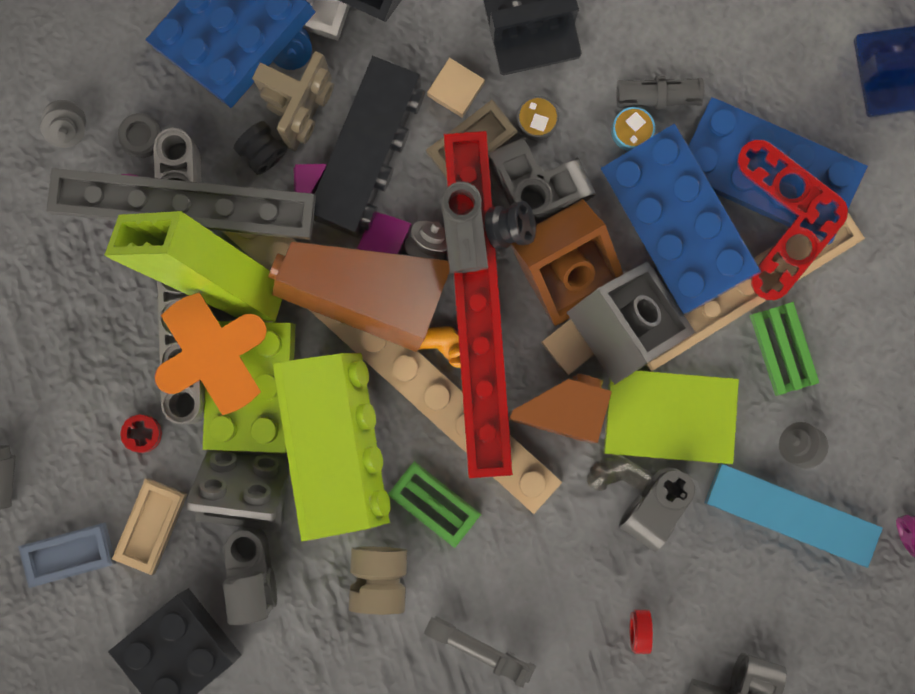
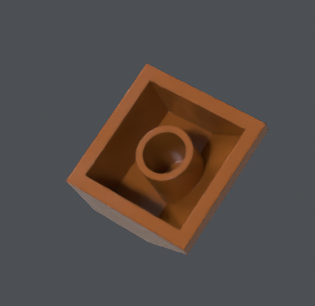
M583 199L537 224L536 236L531 244L523 246L518 245L516 242L511 244L525 277L554 326L570 319L567 312L597 288L624 274L605 223Z
M577 374V376H573L572 380L567 379L511 410L508 414V419L512 422L586 443H598L612 391L601 388L603 380Z

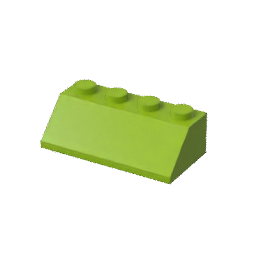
M340 353L273 363L301 542L370 529L390 523V498L384 489L381 471L383 468V456L377 447L374 429L376 414L373 406L370 404L367 387L369 372L366 364L363 362L362 353Z

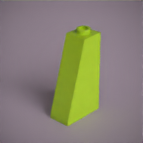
M182 211L118 215L104 254L106 257L189 296L200 292L207 304L234 317L239 318L245 314H254L263 321H276L282 299L272 295L275 280L268 277L270 270Z

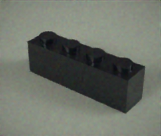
M372 55L316 190L314 221L359 238L362 229L369 230L378 209L377 206L373 205L378 190L385 192L393 174L394 168L389 166L394 151L402 152L409 135V129L405 128L410 112L418 113L424 99L425 90L420 89V74Z

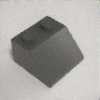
M648 261L597 288L567 312L614 385L695 333V330Z

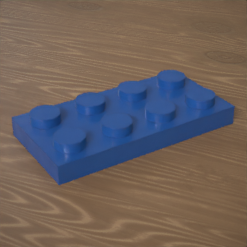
M711 97L689 143L691 152L717 195L788 227L797 216L752 183L739 171L737 159L744 145L753 140H765L771 143L841 196L846 202L847 208H849L868 167L863 163L714 97ZM760 149L757 153L748 151L746 156L750 159L747 167L752 171L758 167L766 170L770 175L763 179V181L771 186L775 175L785 168L786 165L778 161L777 166L773 168L765 162L767 155L765 150ZM796 174L785 175L779 183L780 192L788 199L798 198L804 191V182ZM833 202L825 206L818 203L815 209L819 211V217L812 225H809L806 219H804L800 227L812 231L818 239L822 240L825 234L817 230L825 221L835 222L838 217L833 213L837 206ZM835 236L830 240L828 245L833 242Z
M675 123L601 168L684 315L689 314L761 273L756 261Z

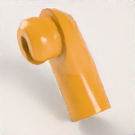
M451 326L428 328L425 339L418 350L437 348L453 367L461 368L458 331Z

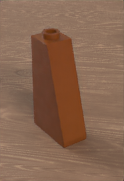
M291 242L285 256L279 253L276 255L268 277L275 280L273 296L417 352L425 339L450 270L449 262L446 260Z

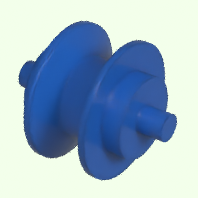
M304 27L273 60L277 66L286 70H295L303 67L310 60L312 45L309 34Z

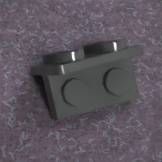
M207 450L187 498V509L195 511V521L281 531L284 522L285 485L290 472L288 459L276 458L271 455L260 456L232 451Z

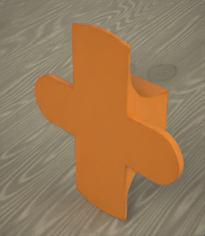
M200 292L180 299L161 314L162 319L182 349V352L165 361L157 368L155 382L161 391L168 394H177L201 380L222 416L243 408L261 393L240 357L261 344L266 337V325L259 316L245 314L221 327Z

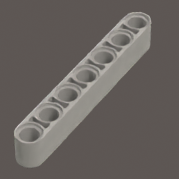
M168 128L160 132L154 141L153 147L154 178L202 183L201 154L196 143L186 132L179 128ZM178 143H185V154L180 159L170 160L169 151L172 146ZM157 281L161 365L182 352L179 344L162 319L161 314L171 305L189 295ZM201 380L177 394H168L161 391L162 412L171 422L194 424L204 418L205 386ZM188 393L194 399L195 405L192 413L183 417L177 411L176 404L180 396Z

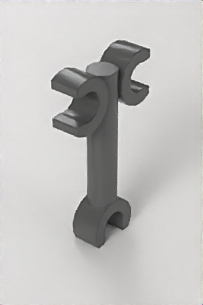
M437 616L435 618L431 617L424 631V634L441 643L449 644L493 667L494 674L513 680L515 685L523 687L525 682L529 683L536 668L532 663L519 660L511 652L504 654L471 637Z

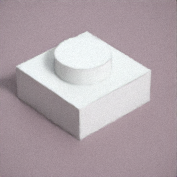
M306 0L316 13L303 27L309 32L338 41L350 6L338 0Z

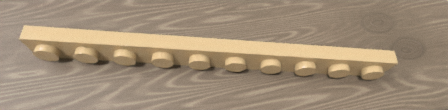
M223 231L253 260L268 270H271L278 253L285 256L290 243L297 242L293 238ZM311 311L353 351L362 353L363 360L467 453L463 393L455 384L418 351L414 352ZM510 435L513 475L493 478L535 514L562 484V481Z

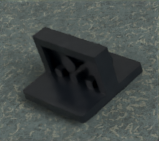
M483 0L501 75L504 76L554 65L581 57L582 51L575 26L579 11L577 0Z

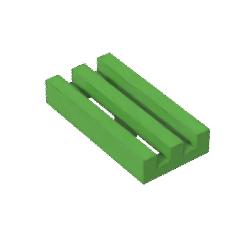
M794 302L749 315L775 396L819 383ZM784 314L787 327L798 357V361L804 376L803 379H800L795 364V360L780 315ZM770 318L790 383L787 384L783 382L764 320Z
M416 461L410 465L388 493V496L454 548L481 515L479 511ZM416 473L468 514V518L465 521L461 520L413 482L411 478ZM407 487L458 528L457 532L454 535L402 495L400 492L403 488Z

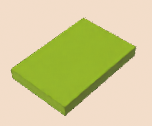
M636 371L614 385L609 377L608 390L612 391L606 411L603 454L733 464L739 379Z

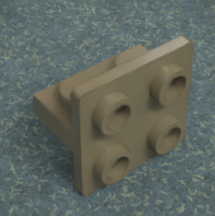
M317 51L314 52L300 81L262 63L259 64L252 77L260 91V97L268 103L266 108L282 117L277 126V131L287 147L293 151L297 150L300 142L306 144L310 139L315 127V121L312 118L319 105L324 107L327 104L334 88L325 57Z

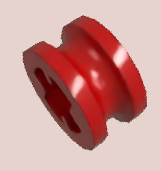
M138 414L131 416L124 422L121 427L120 436L122 443L127 449L132 452L146 453L159 445L162 438V429L158 421L153 417ZM144 421V427L152 429L153 434L152 439H145L146 445L139 446V440L131 438V429H138L136 424Z

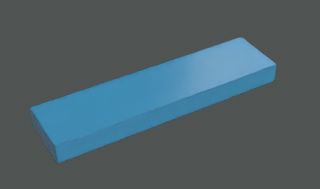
M720 463L704 502L866 568L869 567L883 529L880 526Z

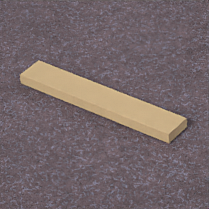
M849 213L833 242L826 245L798 280L865 239ZM793 235L786 243L787 254L795 260L804 259L811 251L810 241L803 235ZM769 248L768 250L764 251L763 253L754 258L757 265L763 260V258L767 255L771 248ZM778 253L772 258V261L779 263L775 271L771 274L763 271L759 276L763 280L761 290L765 293L769 289L778 291L781 288L782 284L779 283L778 278L785 269L790 272L791 276L797 270V267L785 263ZM751 279L684 315L695 330V333L646 364L647 370L652 372L766 301L757 296L752 290Z

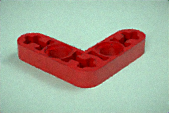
M753 140L744 145L738 155L737 165L739 171L748 180L797 216L758 264L761 273L765 271L771 274L779 266V263L772 261L774 255L778 253L785 263L797 267L795 273L791 276L790 272L785 269L778 278L779 283L782 284L781 288L778 291L769 289L766 293L761 290L763 280L759 278L760 274L751 278L750 284L755 294L765 300L774 301L788 293L844 225L848 217V208L841 196L771 143L765 140ZM760 149L767 152L765 162L773 168L777 166L778 161L786 165L785 168L775 175L771 186L763 181V179L770 175L766 170L758 167L752 171L747 167L750 159L746 156L748 151L757 153ZM796 174L803 180L804 191L798 198L788 199L780 192L779 183L785 175ZM833 202L837 206L833 213L838 218L835 222L827 220L819 227L817 231L825 234L823 239L819 241L812 231L800 227V224L806 219L808 224L812 225L820 214L815 209L817 204L820 203L825 206ZM796 234L807 237L811 244L809 255L801 260L791 258L786 251L788 239Z

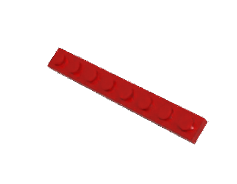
M487 131L444 134L447 187L456 182H468L474 185L480 193L488 269L454 273L469 479L511 476L513 472L496 249L490 244L485 230V215L487 210L492 207ZM465 195L454 196L449 202V208L457 215L469 214L474 208L471 199Z

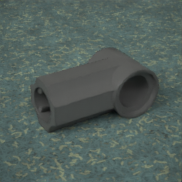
M468 182L451 184L446 188L442 196L441 211L444 219L450 273H466L488 269L481 212L482 199L476 187ZM465 195L471 199L474 208L469 214L457 215L449 208L450 200L454 196Z

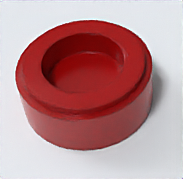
M634 609L630 614V646L634 654H651L653 625L650 610Z

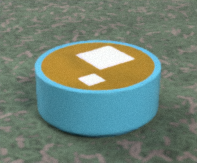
M639 107L626 108L619 112L612 124V138L621 149L630 151L654 136L655 123L652 116L646 110Z

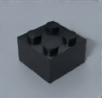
M189 588L177 594L108 651L141 694H197L242 656Z

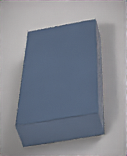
M106 522L18 546L29 588L116 564V561L112 559L114 552Z

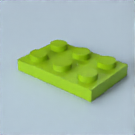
M218 321V322H219V324L221 325V327H224L225 325L229 324V323L232 322V321ZM264 322L267 333L263 342L240 356L261 391L249 404L237 411L222 416L205 388L202 450L287 453L273 363L294 360L296 324Z

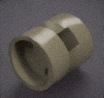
M378 546L351 548L350 573L357 577V581L350 585L349 611L377 615L401 614L405 612L406 587L400 583V578L405 576L407 572V549Z

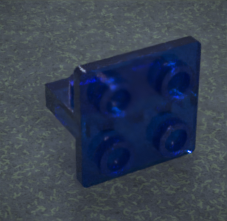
M915 26L858 34L853 41L866 115L871 118L915 111Z

